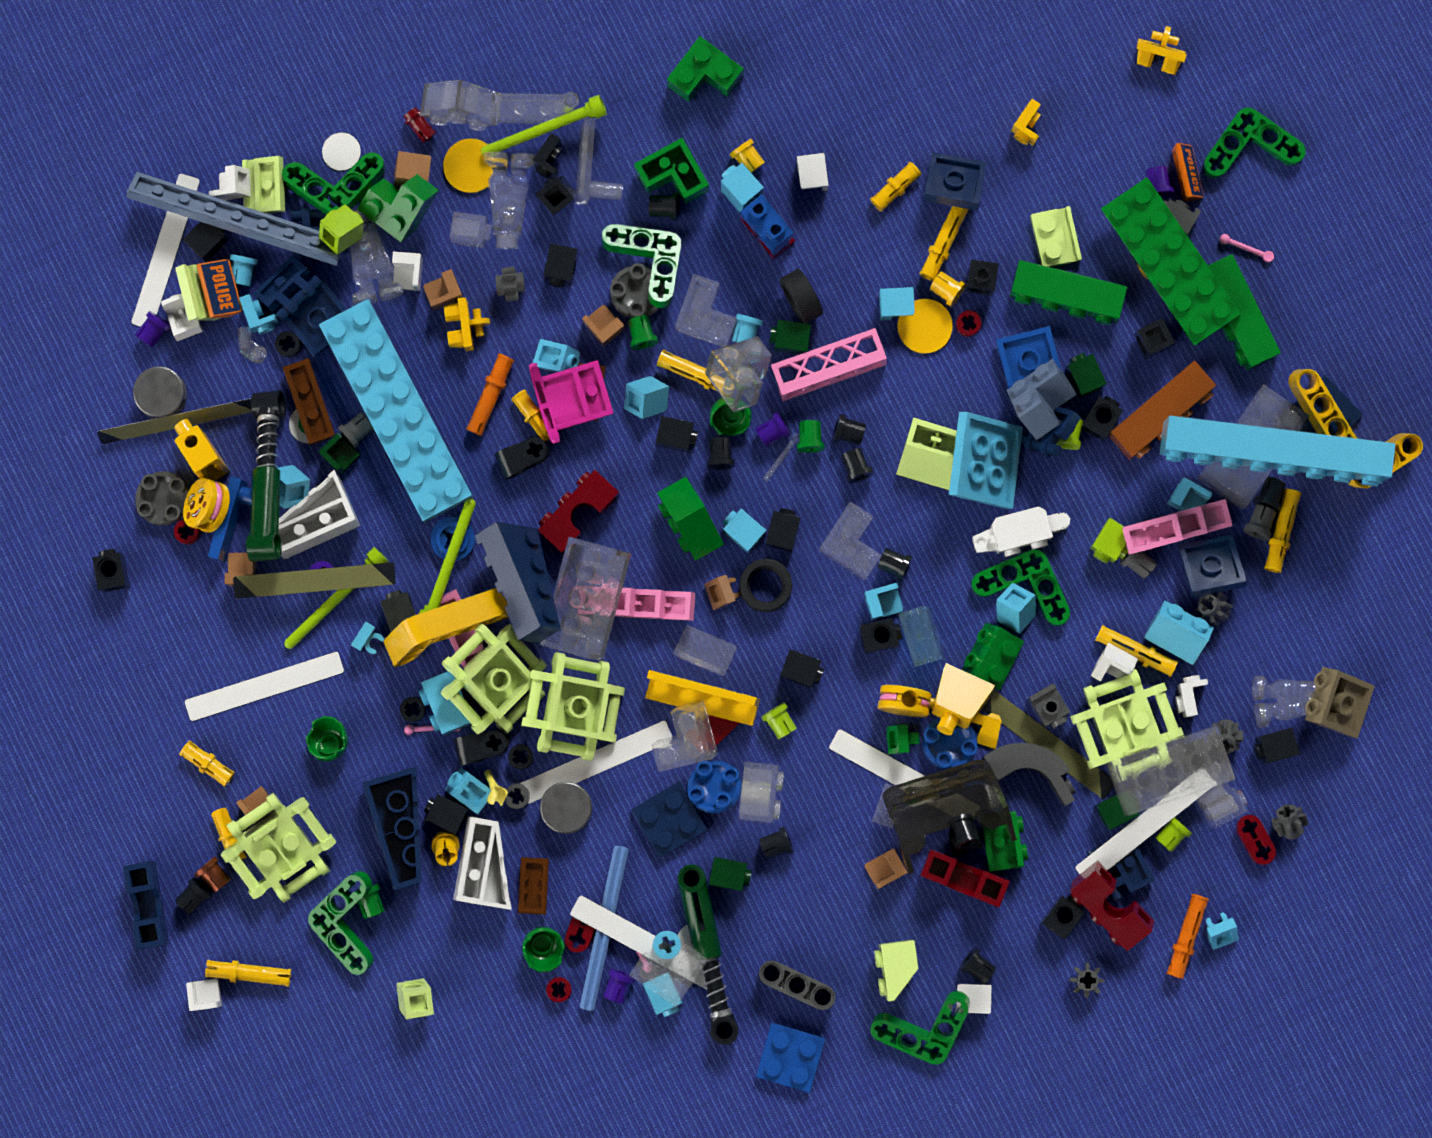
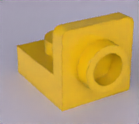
M1034 99L1030 100L1011 129L1015 133L1014 138L1024 145L1030 143L1034 146L1039 138L1037 134L1026 128L1027 126L1033 128L1041 116L1037 112L1041 104Z

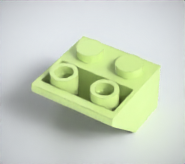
M913 418L896 475L949 490L957 431Z
M914 940L878 944L879 950L874 951L876 967H882L883 978L878 979L879 992L881 996H886L888 1002L894 1001L918 970Z

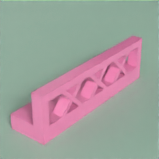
M876 328L774 363L771 365L777 381L782 401H786L886 366L887 358ZM871 337L877 351L868 354L857 350L862 340ZM855 343L854 348L848 346ZM839 348L851 352L848 360L842 363L831 359L834 351ZM854 354L860 356V357H857V358L852 359L853 356H854ZM814 357L825 361L822 369L817 372H812L805 368L808 360ZM828 363L834 365V366H831V367L826 368L827 365H828ZM790 366L799 370L794 380L783 383L779 372L780 369ZM802 372L808 374L806 376L800 377Z

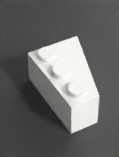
M335 470L320 485L309 491L302 501L296 506L294 505L279 518V535L282 544L281 556L284 560L360 526L341 479Z
M474 817L467 818L453 900L512 910L498 821Z

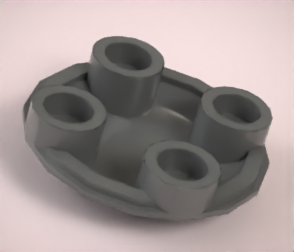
M636 263L624 268L616 274L611 283V301L615 308L627 317L634 318L640 316L641 318L642 315L650 316L658 310L657 307L650 303L648 298L652 270L643 264ZM661 283L657 294L659 298H663L665 288Z
M167 471L145 475L135 494L138 514L147 522L158 526L170 525L178 521L183 516L184 502L189 491L185 482L178 475Z

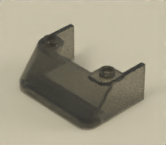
M985 760L970 761L892 786L883 793L885 808L908 874L914 873L910 855L918 853L926 845L924 835L948 828V821L961 814H971L973 819H977L979 825L983 828L995 829L1004 825L1011 842L1017 840L1009 806L990 764Z

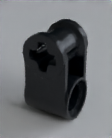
M533 437L496 452L494 457L504 479L507 480L546 461L549 456V447L542 439ZM533 444L543 447L539 451L540 456L537 458L533 454L529 455Z
M501 731L475 733L453 739L459 766L504 754L509 747V739ZM494 735L496 739L502 740V744L498 745V751L494 747H489V742L493 741L492 736Z
M961 814L948 821V836L955 857L982 849L980 837L971 814Z

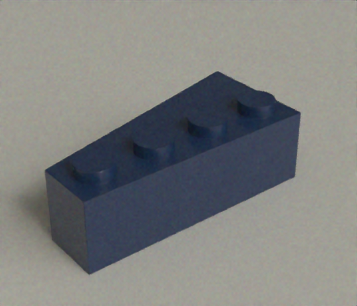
M495 522L476 534L475 539L478 545L483 544L487 556L483 557L488 568H493L498 581L494 583L497 591L507 601L508 605L505 606V610L518 640L540 643L561 630L537 528Z
M415 766L362 782V788L393 892L422 883L417 768Z

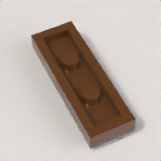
M307 358L282 367L309 445L312 446L332 439L336 434L310 359Z

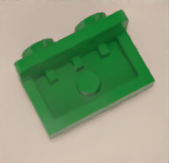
M985 623L977 635V640L971 652L965 658L962 671L995 685L993 689L1000 691L1024 641L1001 627Z
M1016 811L981 816L989 872L1024 867L1023 861H1028L1026 844H1021L1019 833H1024L1022 816L1017 817Z

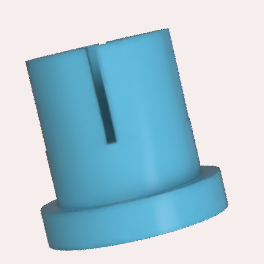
M231 254V268L235 283L250 286L254 265H257L258 260Z
M736 314L735 319L738 321L732 341L753 347L758 328L762 326L763 321Z
M662 931L655 936L652 946L658 957L671 959L680 952L681 941L674 932ZM663 937L666 941L673 942L672 946L668 947V953H666L665 949L660 950L659 944L663 943Z

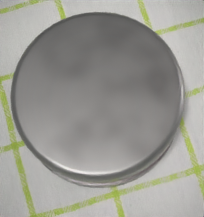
M157 366L143 371L138 376L133 387V397L136 405L143 413L156 419L178 414L186 403L187 389L184 381L177 373L169 368Z
M572 782L556 783L549 787L541 798V817L550 829L558 833H575L581 830L590 820L592 814L591 798L586 790L578 784Z

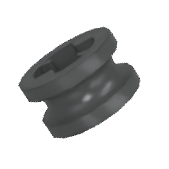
M515 783L506 789L508 793L505 802L509 807L519 809L528 803L530 793L525 785ZM515 788L521 789V794L525 796L523 802L519 800V804L513 803V798L509 796L511 790L515 792Z

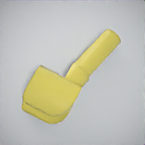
M486 770L484 775L491 789L487 802L494 805L495 801H497L502 806L508 792L505 788L498 786L491 771Z

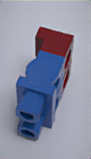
M762 194L740 211V220L755 238L758 237L759 243L774 260L795 243L792 237L794 232Z

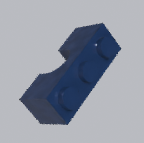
M156 861L122 866L127 894L131 897L134 909V922H132L136 949L141 950L170 944Z

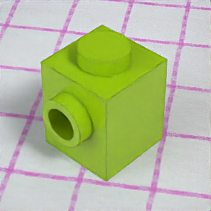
M345 204L337 210L330 211L325 218L320 220L319 238L338 255L362 239L364 221L357 212L352 211Z
M1111 518L1105 522L1090 547L1094 551L1093 556L1106 564L1108 561L1114 563L1117 558L1123 560L1128 552L1122 531L1123 525Z

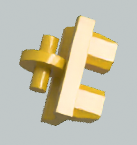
M1166 26L1163 33L1152 32L1151 39L1161 41L1160 44L1138 39L1136 45L1138 49V65L1151 68L1154 55L1157 54L1165 57L1161 71L1173 75L1176 74L1181 62H1185L1187 54L1186 51L1166 46L1167 43L1177 46L1179 42L1178 37L1170 35L1171 27Z
M466 297L458 298V303L444 306L446 322L461 321L462 329L447 332L448 344L450 348H464L465 351H474L471 328H475L476 337H483V327L490 325V318H482L481 309H473V319H470Z

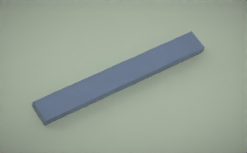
M136 172L127 190L126 198L337 266L342 252L337 255L319 238L318 230L140 172Z

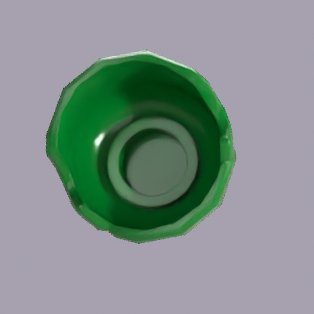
M728 395L719 398L713 404L710 411V426H713L719 435L736 436L742 434L750 426L751 409L740 397Z
M323 716L315 719L311 723L310 732L306 735L309 753L317 760L331 762L341 757L349 743L344 725L335 717Z
M537 927L525 936L522 944V954L530 968L537 972H550L562 963L565 946L557 931L550 927Z

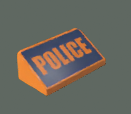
M1177 143L1172 149V155L1182 199L1184 202L1202 199L1204 195L1193 147L1189 144Z
M223 259L197 264L209 317L228 318L242 312L230 261Z

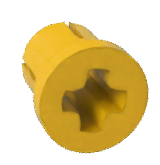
M749 139L729 155L732 159L735 158L739 164L743 163L752 173L765 162L754 148L753 140Z
M941 271L932 282L930 290L947 301L946 304L952 307L964 292L966 283L963 281L958 282Z
M450 831L437 833L431 843L436 861L442 866H447L448 860V865L450 866L457 860V852L460 848L459 839ZM444 842L446 844V849H448V851H444Z

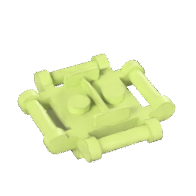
M480 623L474 629L475 633L451 658L447 657L442 662L444 668L455 679L445 686L440 694L446 700H451L472 724L471 728L476 734L483 732L493 721L503 733L508 734L513 729L512 725L527 711L532 679H530L531 670L542 672L547 664L541 658L538 659L523 641L518 640L511 624L505 626L498 636L495 637L485 625ZM484 640L488 646L484 650H480L462 670L459 664ZM507 642H509L511 646L519 653V655L526 661V663L529 665V669H527L525 665L517 658V656L510 650V648L506 645ZM462 687L485 710L486 713L482 717L458 693ZM543 690L541 691L540 700L546 695ZM528 691L529 693L504 717V715L515 705V703Z
M555 652L552 658V673L531 670L530 679H532L527 712L526 717L522 718L521 726L542 729L537 743V750L539 752H560L581 756L583 760L592 761L595 755L597 740L616 743L617 734H615L620 699L621 696H624L625 688L607 684L610 669L609 662L599 661L595 663L566 657L564 653ZM564 668L596 674V681L563 675ZM543 681L550 682L544 719L538 720L537 714ZM553 731L586 737L585 744L578 745L552 740Z
M1134 669L1130 675L1128 674L1096 687L1090 685L1083 688L1090 710L1078 713L1070 718L1072 723L1076 724L1089 758V761H1087L1089 769L1110 762L1119 783L1127 780V776L1160 764L1162 766L1171 764L1164 742L1182 736L1184 733L1181 727L1178 728L1165 693L1167 690L1165 683L1143 689L1137 670ZM1132 685L1134 694L1099 706L1098 697ZM1153 695L1156 698L1168 732L1163 734L1159 732L1147 700L1148 697ZM1087 719H1093L1106 755H1099L1086 721ZM1155 746L1157 754L1125 766L1121 765L1119 758Z
M272 793L266 797L267 801L238 821L235 822L233 820L227 824L229 831L237 839V842L226 848L221 853V857L226 863L229 862L249 888L248 893L253 899L259 898L267 889L272 887L280 900L285 903L291 899L290 895L321 874L324 876L330 872V869L319 853L330 849L336 843V840L332 834H327L308 808L309 803L304 797L285 807L277 796ZM273 809L275 810V811H274L273 813H271L269 816H267L266 818H264L263 820H261L260 822H258L257 824H255L253 827H251V828L248 829L247 831L243 832L244 829H246L247 827H249L250 825H252L253 823H255L256 821H258L260 818H262L263 816H265L266 814H268L269 812H271ZM299 814L318 839L317 842L312 844L293 818L294 815ZM242 851H246L265 878L259 882L255 879L238 856ZM309 860L313 861L315 864L313 867L283 887L280 880L288 879L304 868L306 862Z

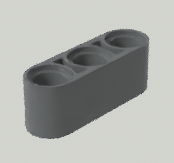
M766 961L759 969V977L764 984L814 1008L826 1010L832 1007L835 1002V993L831 987L777 961ZM768 965H774L779 969L780 974L775 981H768L763 976V971ZM794 977H800L805 982V988L800 993H793L789 989V982ZM819 989H826L830 993V1001L825 1005H819L815 1001L814 996Z

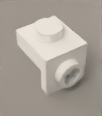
M182 293L173 295L161 302L168 316L176 341L203 332L200 321H188Z
M1200 675L1183 678L1184 683L1177 685L1179 696L1175 697L1177 712L1182 713L1183 718L1198 715L1193 688L1208 685V679L1200 680Z

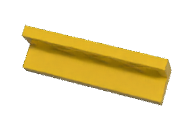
M651 670L648 671L647 678L650 681L645 696L646 699L754 726L760 703L759 698Z

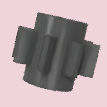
M515 266L501 268L502 275L495 276L498 296L505 295L506 302L519 300L518 293H525L523 272L516 273Z
M1220 592L1218 594H1207L1199 598L1200 601L1196 611L1202 614L1201 618L1208 624L1212 623L1218 627L1220 622L1229 620L1230 609L1233 606L1226 602L1228 596Z
M1227 719L1220 720L1217 724H1212V731L1208 732V742L1213 743L1214 751L1217 750L1222 754H1229L1234 750H1239V744L1243 742V731L1238 730V723Z
M1290 804L1280 807L1276 811L1278 818L1271 819L1278 836H1284L1287 839L1300 837L1304 833L1303 826L1309 825L1307 816L1303 813L1302 808H1296Z
M1085 962L1083 970L1074 967V971L1077 974L1075 978H1069V981L1075 982L1077 985L1073 992L1077 993L1080 990H1084L1085 998L1089 997V991L1092 990L1099 994L1098 983L1105 982L1104 979L1097 976L1100 968L1097 967L1092 971L1087 962ZM1085 972H1088L1089 977L1094 979L1093 983L1088 984V988H1085V984L1080 983V977H1085Z

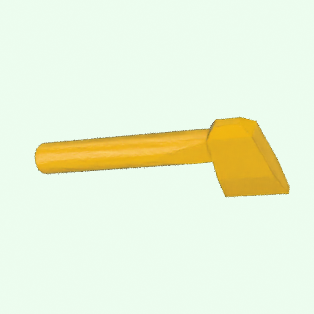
M931 698L929 702V709L933 708L934 698ZM978 713L972 722L982 726L977 735L978 744L996 749L1002 721L1000 715L990 713L986 716Z

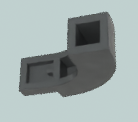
M1012 743L999 747L982 757L996 781L1015 770L1031 769L1039 772L1047 779L1063 807L1075 801L1072 796L1076 793L1074 787L1068 779L1063 781L1061 777L1070 769L1059 756L1047 748L1031 743Z

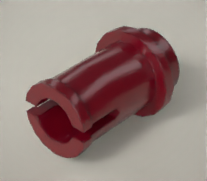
M415 107L407 112L403 118L406 120L405 125H410L424 144L432 139V136H435L437 132L433 130L423 117V111Z

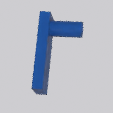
M231 477L229 481L230 503L228 512L223 523L215 530L208 557L216 561L226 562L242 504L251 506L252 489L247 488L248 483L242 479Z

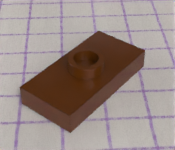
M521 857L518 913L547 914L549 858Z

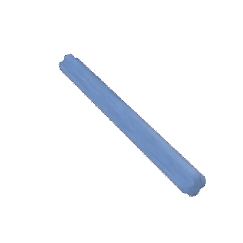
M618 845L613 849L601 905L614 914L617 908L629 852L627 847ZM597 929L580 1008L588 1011H593L596 1006L610 940L608 935Z

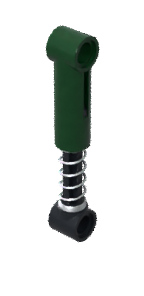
M281 390L253 393L251 397L252 414L259 425L257 427L259 436L256 439L259 447L256 449V452L259 454V457L256 459L258 467L252 471L250 534L246 539L247 555L251 562L279 560L282 555V544L279 535L280 470L275 465V458L278 457L275 454L278 447L276 437L279 436L276 433V427L279 426V420L285 417L286 414L285 396Z
M687 865L679 871L678 884L695 961H699V964L702 965L703 972L701 975L704 976L706 982L703 986L707 987L708 995L706 997L709 998L711 1005L709 1006V1009L712 1010L710 1013L711 1019H709L711 1036L717 1043L728 1045L737 1038L738 1025L734 1014L731 1012V1008L728 1007L727 1000L729 997L725 995L724 989L726 986L723 985L722 981L724 975L720 972L721 963L718 962V959L720 958L719 956H722V950L704 871L699 866ZM694 870L699 874L700 881L696 886L689 887L684 883L683 877L687 871ZM694 892L698 893L703 916L702 920L697 918L692 895ZM722 1022L729 1023L733 1028L732 1035L728 1038H721L716 1032L717 1026Z

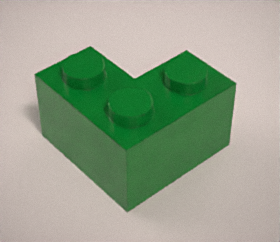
M699 36L668 76L667 87L687 102H690L706 81L728 97L743 78L744 68Z
M683 138L634 163L635 172L648 194L671 181L685 205L709 192V184Z
M418 174L404 183L400 190L383 178L368 189L357 210L398 241L402 242L416 231L439 190Z
M687 477L657 492L662 502L658 507L665 520L668 519L667 522L673 533L680 534L681 537L677 541L684 554L690 552L696 561L724 545L704 504Z

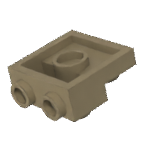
M1322 667L1321 672L1317 673L1314 678L1316 688L1313 697L1305 705L1307 713L1305 720L1358 739L1375 686L1339 670Z

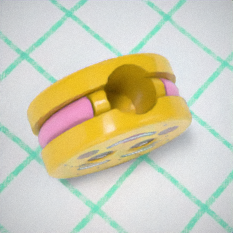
M208 478L198 479L191 486L184 502L183 517L185 523L189 527L200 529L207 533L217 530L223 523L229 508L230 493L227 486Z
M900 685L881 686V695L878 701L879 710L909 717H927L929 715L928 707L932 696L930 692Z

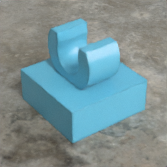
M365 621L351 646L361 651L365 645V649L369 653L376 654L377 651L372 649L369 643L374 638L383 642L384 638L378 633H373L375 627Z
M1223 912L1220 913L1222 922L1218 924H1213L1210 917L1206 919L1208 940L1213 950L1239 940L1234 919H1228L1227 915Z

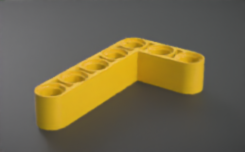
M1297 369L1293 371L1288 378L1289 387L1317 434L1330 435L1328 426L1334 421L1337 425V432L1333 436L1357 439L1319 374L1312 369ZM1303 374H1306L1309 378V384L1305 389L1300 385V378ZM1317 398H1320L1323 402V408L1320 412H1317L1314 408V402ZM1399 433L1386 441L1396 443L1392 473L1421 454L1423 443L1419 436ZM1405 439H1408L1411 443V448L1407 453L1402 448ZM1357 479L1351 480V482L1348 483L1350 486L1356 488L1372 487L1362 485V482L1359 483Z
M497 588L412 616L402 621L384 639L383 643L393 666L399 667L416 659L433 643L474 630L480 623L486 626L509 618L505 610V606L508 604L501 593H498Z

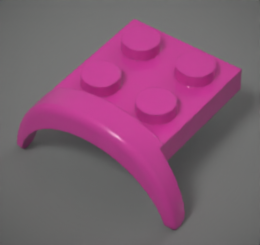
M598 360L543 377L537 363L529 365L540 411L548 436L553 444L560 442L558 432L560 430L614 414Z

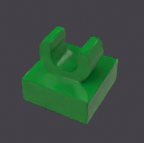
M907 724L886 727L888 755L908 753L909 745L920 744L919 732L908 733Z

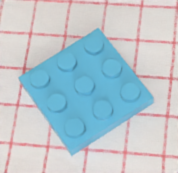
M959 412L949 495L1003 509H1013L1023 427L970 412Z

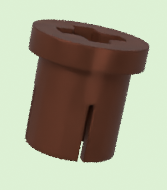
M215 856L194 873V876L196 878L200 877L213 893H216L231 880L217 863L218 859Z

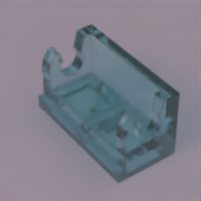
M922 606L898 614L914 667L925 666L929 663L945 659L929 606Z

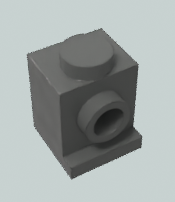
M1163 199L1182 229L1188 235L1201 210L1196 208L1193 213L1189 210L1190 207L1180 200H1175L1174 202Z
M1054 683L1027 698L1044 727L1051 724L1052 728H1055L1067 721L1065 715L1070 713ZM1048 702L1055 703L1056 710L1054 712L1047 711L1046 705Z

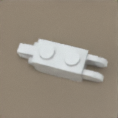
M1041 507L995 518L989 530L972 537L976 553L997 551V554L1004 553L1005 557L1021 553L1020 548L1030 545L1032 550L1048 546L1047 541L1053 538V533L1060 532V530L1063 531L1070 525L1071 518L1064 512L1047 516L1046 510Z

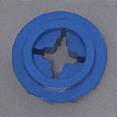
M447 517L440 520L431 532V546L434 552L442 559H445L449 548L448 546L445 549L448 539L443 532L445 531L453 535L459 517ZM470 524L468 525L456 561L462 560L470 554L475 544V535Z

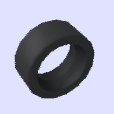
M799 268L780 278L782 290L802 323H808L823 314L822 306L814 289Z
M756 560L747 566L741 575V596L746 604L756 611L765 613L776 611L784 606L791 596V575L786 567L776 560ZM764 569L777 573L783 585L780 595L775 600L769 602H762L754 598L749 587L752 576Z

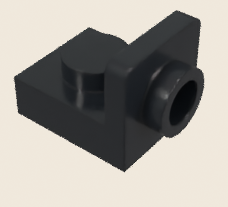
M553 133L549 135L533 159L534 166H536L535 171L546 179H549L550 176L559 177V171L548 164L550 161L554 163L562 152V148H560L561 139Z

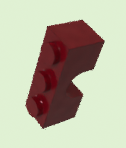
M596 470L591 474L588 471L585 472L576 482L579 487L572 494L569 491L565 493L557 502L560 507L553 514L548 512L538 523L541 526L538 532L562 555L582 536L581 532L572 524L574 511L582 506H590L602 515L620 496L619 491Z
M932 849L929 850L919 874L923 878L995 907H1000L1010 882Z
M1097 860L1072 881L1071 896L1078 905H1084L1088 909L1091 918L1097 925L1104 926L1109 932L1111 940L1116 945H1121L1128 951L1152 932L1154 920L1136 901L1126 908H1115L1108 903L1106 897L1114 892L1117 880Z

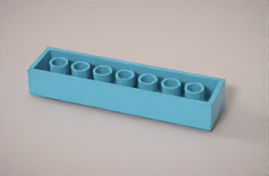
M369 299L320 323L319 326L422 521L426 523L464 503L467 499L473 498Z
M1168 416L1163 422L1160 455L1166 456V460L1172 462H1183V459L1188 458L1194 459V464L1210 466L1211 463L1220 462L1223 468L1239 469V466L1245 465L1250 466V471L1267 472L1270 469H1277L1280 475L1295 476V473L1302 472L1306 473V478L1323 479L1326 476H1334V481L1350 483L1351 480L1359 479L1362 480V485L1379 486V484L1392 477L1396 443Z

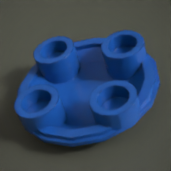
M936 718L927 726L923 733L922 747L925 756L933 765L941 769L955 770L963 768L972 760L977 751L975 731L971 726L968 729H964L956 725L952 735H945L937 730L941 718Z
M701 761L698 763L688 780L687 786L690 801L696 808L706 813H719L728 810L737 802L742 791V781L738 770L723 761Z

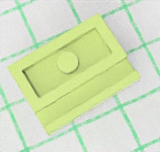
M272 156L242 160V167L250 169L251 197L243 198L244 207L266 214L285 212L284 180L282 177V170L284 168L283 157Z
M1070 206L1030 215L1041 265L1056 267L1082 260Z
M186 264L176 267L188 321H215L220 319L209 317L197 266L192 264L186 266Z

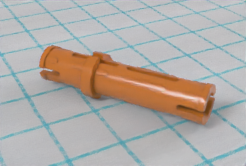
M500 353L497 355L498 357L490 375H487L485 378L486 385L466 427V430L479 436L483 435L498 396L507 385L505 381L515 361Z
M1196 894L1191 895L1177 943L1173 944L1172 947L1174 952L1166 974L1184 979L1190 956H1193L1195 952L1193 947L1209 901L1208 898Z

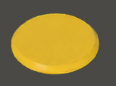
M470 138L460 140L449 148L444 158L443 170L446 179L454 188L462 192L475 193L484 190L494 181L498 171L496 154L488 157L481 154V148L488 145L487 143Z
M915 300L914 315L899 316L897 324L898 334L902 342L915 352H935L941 349L950 339L953 328L951 316L948 310L935 300Z

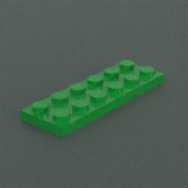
M1147 177L1101 208L1111 226L1194 346L1241 315Z

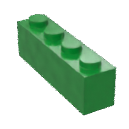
M1233 254L1208 265L1241 313L1239 317L1222 327L1226 339L1229 342L1233 341L1237 349L1234 354L1241 367L1245 366L1246 370L1249 371L1278 357L1281 352Z
M1019 260L1010 297H1014L1015 302L1031 305V302L1042 304L1041 308L1048 311L1057 312L1059 308L1069 311L1068 314L1076 318H1085V315L1095 317V321L1098 323L1111 325L1112 322L1117 323L1120 318L1127 286Z

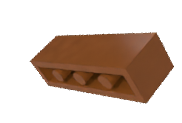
M1194 360L1112 430L1108 436L1129 460L1134 456L1140 459L1152 449L1148 445L1155 438L1161 441L1163 422L1168 416L1188 418L1193 414L1190 408L1197 402L1202 406L1214 396L1211 390L1215 388L1216 384Z

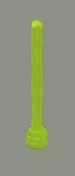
M600 95L591 97L584 107L483 146L481 154L488 157L588 116L590 118L596 117V119L607 115V111Z
M472 498L467 499L464 503L429 603L424 606V609H420L419 614L438 608L441 603L476 506V502Z
M375 547L366 554L368 557L364 560L366 562L364 565L390 563ZM355 588L339 589L333 593L285 640V647L288 649L295 647Z

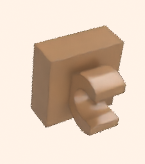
M724 575L704 584L713 610L722 608L736 601L735 599L741 596L740 592H732L730 584L736 582L735 578L728 579L727 575Z

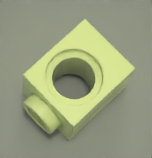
M424 978L396 983L399 1010L406 1019L434 1015L431 987Z

